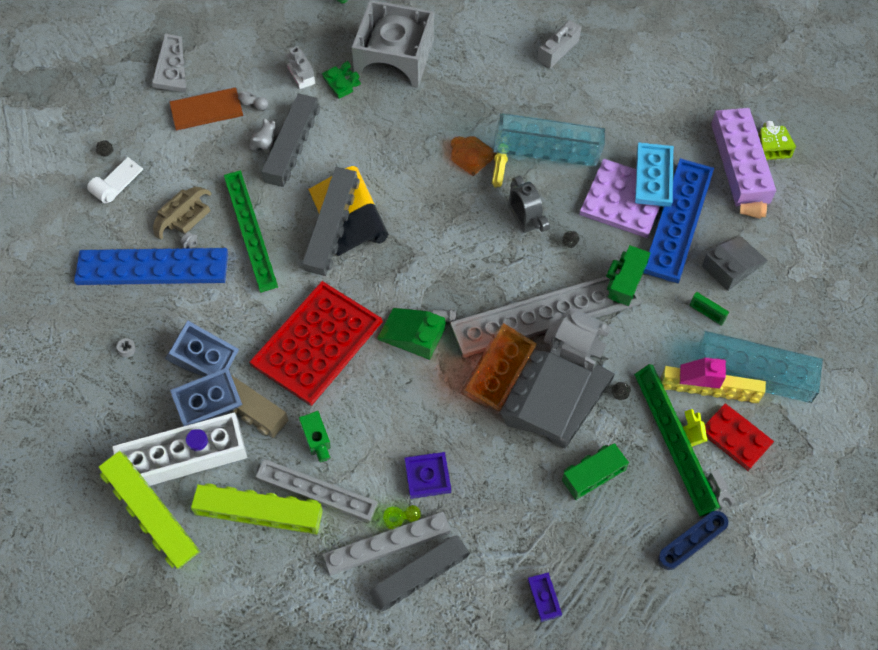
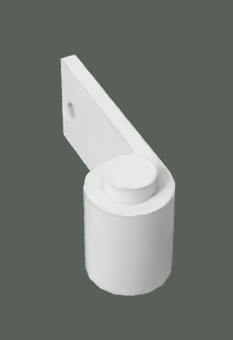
M127 157L104 181L99 177L93 178L89 182L87 189L103 203L112 202L143 168Z

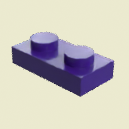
M549 572L529 577L527 581L540 622L562 617L561 608Z

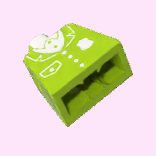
M773 121L765 122L758 136L766 160L791 158L796 145L786 127L774 126Z

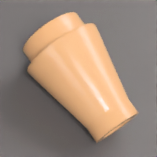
M760 201L740 205V214L759 219L761 217L766 218L767 203Z

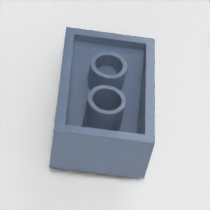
M187 321L165 359L185 370L204 377L227 367L229 368L239 349Z
M228 367L170 390L183 426L220 417L243 405Z

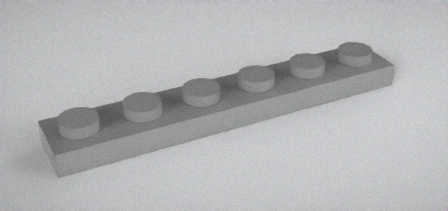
M266 459L263 460L255 476L256 480L305 499L316 500L323 506L368 523L371 522L378 506V502Z
M440 512L324 553L323 556L329 575L332 576L450 534L451 530L444 512Z

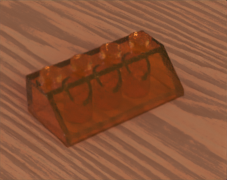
M503 323L494 333L463 387L461 394L477 404L499 412L537 343Z

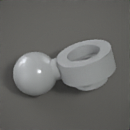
M240 91L238 99L241 100L242 104L247 106L255 104V107L261 111L268 107L266 98H256V95L250 92Z

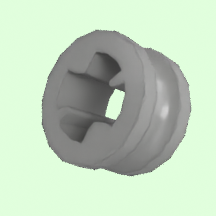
M124 338L117 343V350L122 357H130L134 354L136 347L131 339ZM129 345L130 349L127 348V351H124L122 347Z

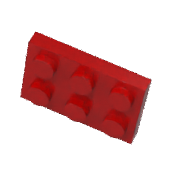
M726 403L705 424L707 439L747 471L755 465L774 443V440Z

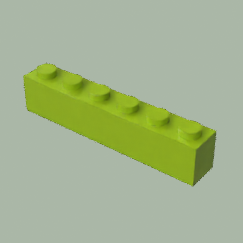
M118 451L99 466V469L102 471L99 474L107 484L110 482L115 489L112 491L120 501L124 499L128 505L125 507L132 517H138L141 521L138 525L145 534L150 533L154 538L152 540L153 545L159 551L163 550L166 553L165 560L172 568L176 566L177 569H181L201 552L123 452Z
M210 483L197 485L191 506L193 513L197 516L317 535L323 513L321 503L316 500L308 499L301 501L293 496L282 498L273 493L263 495L253 490H245L244 492L229 486L218 488Z

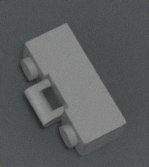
M568 20L538 49L537 61L551 69L579 42L581 26Z

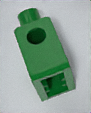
M319 411L299 417L300 426L311 455L316 454L320 463L331 458L328 449L331 448L330 440Z

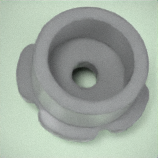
M191 232L186 233L180 241L183 248H194L198 243L197 235H193Z

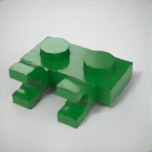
M349 61L344 62L340 69L335 66L322 73L323 79L338 99L352 93L353 87L361 85L359 81L360 76L357 72H352Z

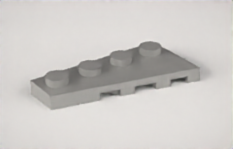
M165 34L152 82L153 88L186 93L181 36Z

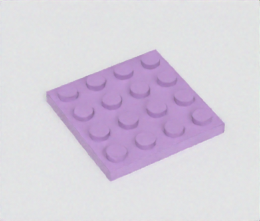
M603 159L579 215L648 238L660 206L635 203L636 169Z

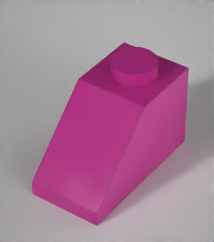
M702 358L680 365V384L720 389L726 378V360Z

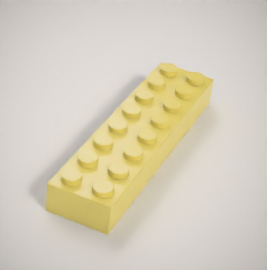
M665 366L661 375V382L665 390L671 389L678 392L684 391L690 394L697 393L703 396L710 395L716 398L723 397L738 401H749L751 403H759L765 394L766 381L726 375L719 389L680 384V368Z

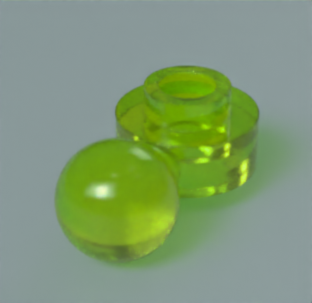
M415 505L408 506L405 511L398 507H389L384 511L383 523L389 529L401 527L406 519L410 522L418 521L421 517V510ZM395 517L397 521L391 522L389 518Z

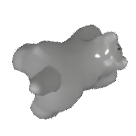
M264 118L262 128L252 135L249 145L252 151L262 148L265 154H270L274 144L273 141L277 139L280 130L276 129L273 120L268 121Z

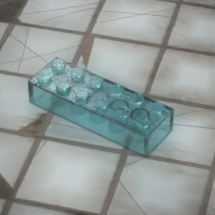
M500 113L494 137L493 152L596 167L605 146V128Z
M709 331L704 332L700 341L697 360L702 358L726 360V375L766 381L765 392L808 403H812L819 394L822 358Z

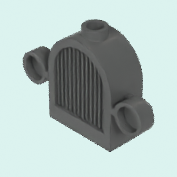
M520 175L512 178L508 207L523 232L526 233L534 229H539L541 232L549 230V221L546 216L542 215V202L536 187L531 182L524 183Z

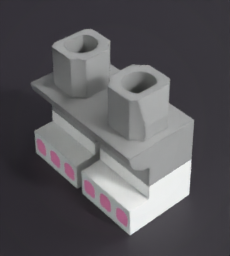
M299 46L290 48V53L286 54L290 63H287V67L298 87L302 89L315 84L313 68Z

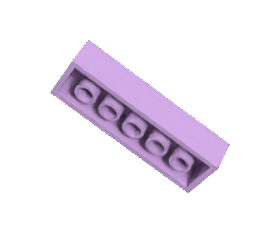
M750 108L715 111L711 125L735 205L740 206L741 204L760 201L770 204L776 193V188Z

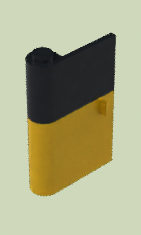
M356 166L345 168L356 171L360 183L358 189H355L353 194V205H350L348 209V220L344 221L343 235L341 238L339 237L337 242L338 250L336 254L338 256L369 239L374 243H383L389 235ZM332 176L308 189L318 213H320Z

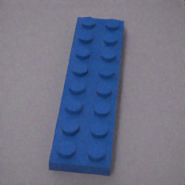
M680 158L673 178L672 206H664L649 251L651 254L644 270L645 274L679 284L714 168Z
M227 248L80 250L74 282L76 285L225 283L228 250Z

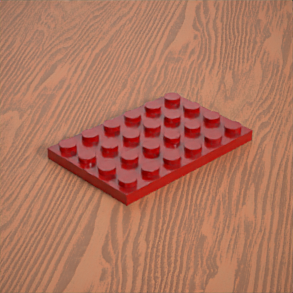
M322 281L249 363L250 366L312 406L381 325L383 320L375 313Z

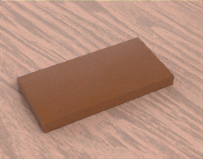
M236 87L169 101L176 131L243 116Z

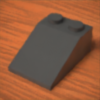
M741 236L720 244L707 253L702 267L729 291L767 263L768 260Z

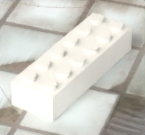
M235 412L113 446L114 454L118 451L123 452L149 486L248 458ZM194 429L203 430L208 438L207 446L200 451L191 450L186 443L187 434Z

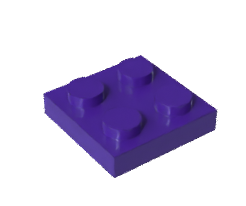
M445 452L405 457L410 499L451 493Z

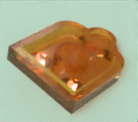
M474 136L466 138L455 137L451 140L452 161L472 176H475L497 154L494 149Z

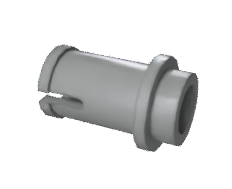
M433 309V313L444 317L445 322L456 321V311H453V309H450V311Z

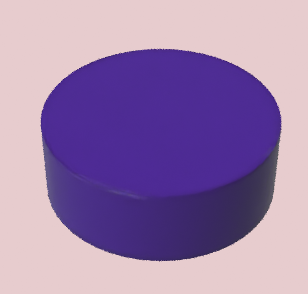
M194 429L187 434L186 443L191 450L200 451L207 446L208 438L203 430Z

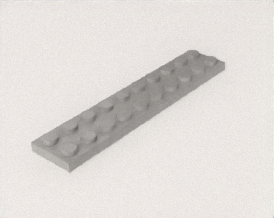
M605 276L450 322V327L464 358L547 333L549 325L557 312L565 314L567 310L574 309L590 317L597 318L640 305L641 299L637 291H635L629 306L610 300L608 298L609 291H607V286L611 279Z

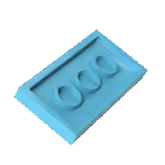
M638 143L635 203L671 207L673 200V146Z

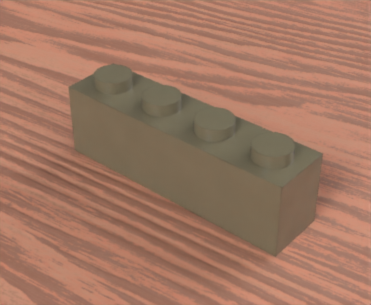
M232 376L243 405L230 412L239 414L246 424L256 426L262 435H269L274 438L289 421L287 413Z

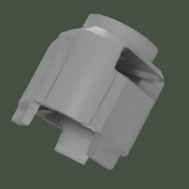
M574 309L567 310L565 314L557 312L549 325L544 343L550 345V353L592 372L596 361L590 359V357L593 355L601 358L606 344L599 341L600 335L607 337L612 327Z

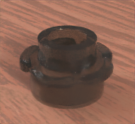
M106 140L100 141L96 145V153L102 157L109 156L113 152L112 144Z
M568 231L563 235L562 243L565 247L573 248L578 244L579 236L576 231Z
M618 382L612 386L611 393L615 399L624 400L629 397L631 388L624 382Z

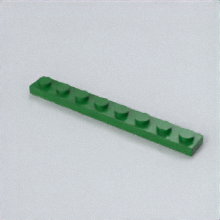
M240 170L225 174L226 185L260 293L278 288L242 172Z
M648 364L634 375L699 517H704L719 509L720 505L654 365Z

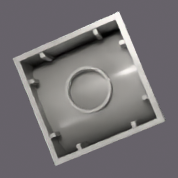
M370 0L352 45L354 72H357L361 77L365 66L378 62L387 63L401 69L409 77L412 87L418 88L434 42V11Z

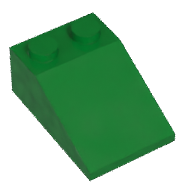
M393 308L377 340L430 360L445 331V318L429 311Z

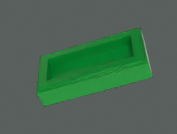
M698 292L693 295L689 305L721 326L729 314L728 310Z

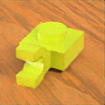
M693 409L685 411L688 425L683 426V429L691 446L707 442L705 424L701 421L700 413L694 414Z

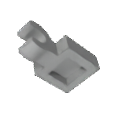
M715 470L711 472L707 480L715 497L718 498L719 509L723 510L725 507L722 502L723 500L727 501L730 507L733 506L734 499L728 493V486L720 471Z

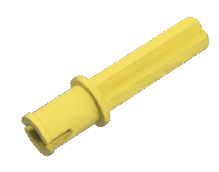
M504 143L498 144L497 154L494 157L495 166L492 184L495 188L502 186L505 164L508 161L507 152L509 146L506 144L504 149Z

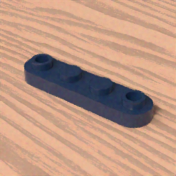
M713 511L661 550L658 556L660 566L666 570L676 569L725 531L729 523L727 516L720 511ZM713 521L718 522L719 526H715ZM665 557H670L672 562H667Z

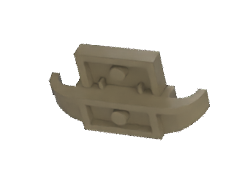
M193 187L186 191L182 189L157 211L158 216L153 224L155 237L161 240L165 228L170 230L175 228L186 234L211 211L208 205L201 202L199 197L203 194L210 196L212 193L202 187Z

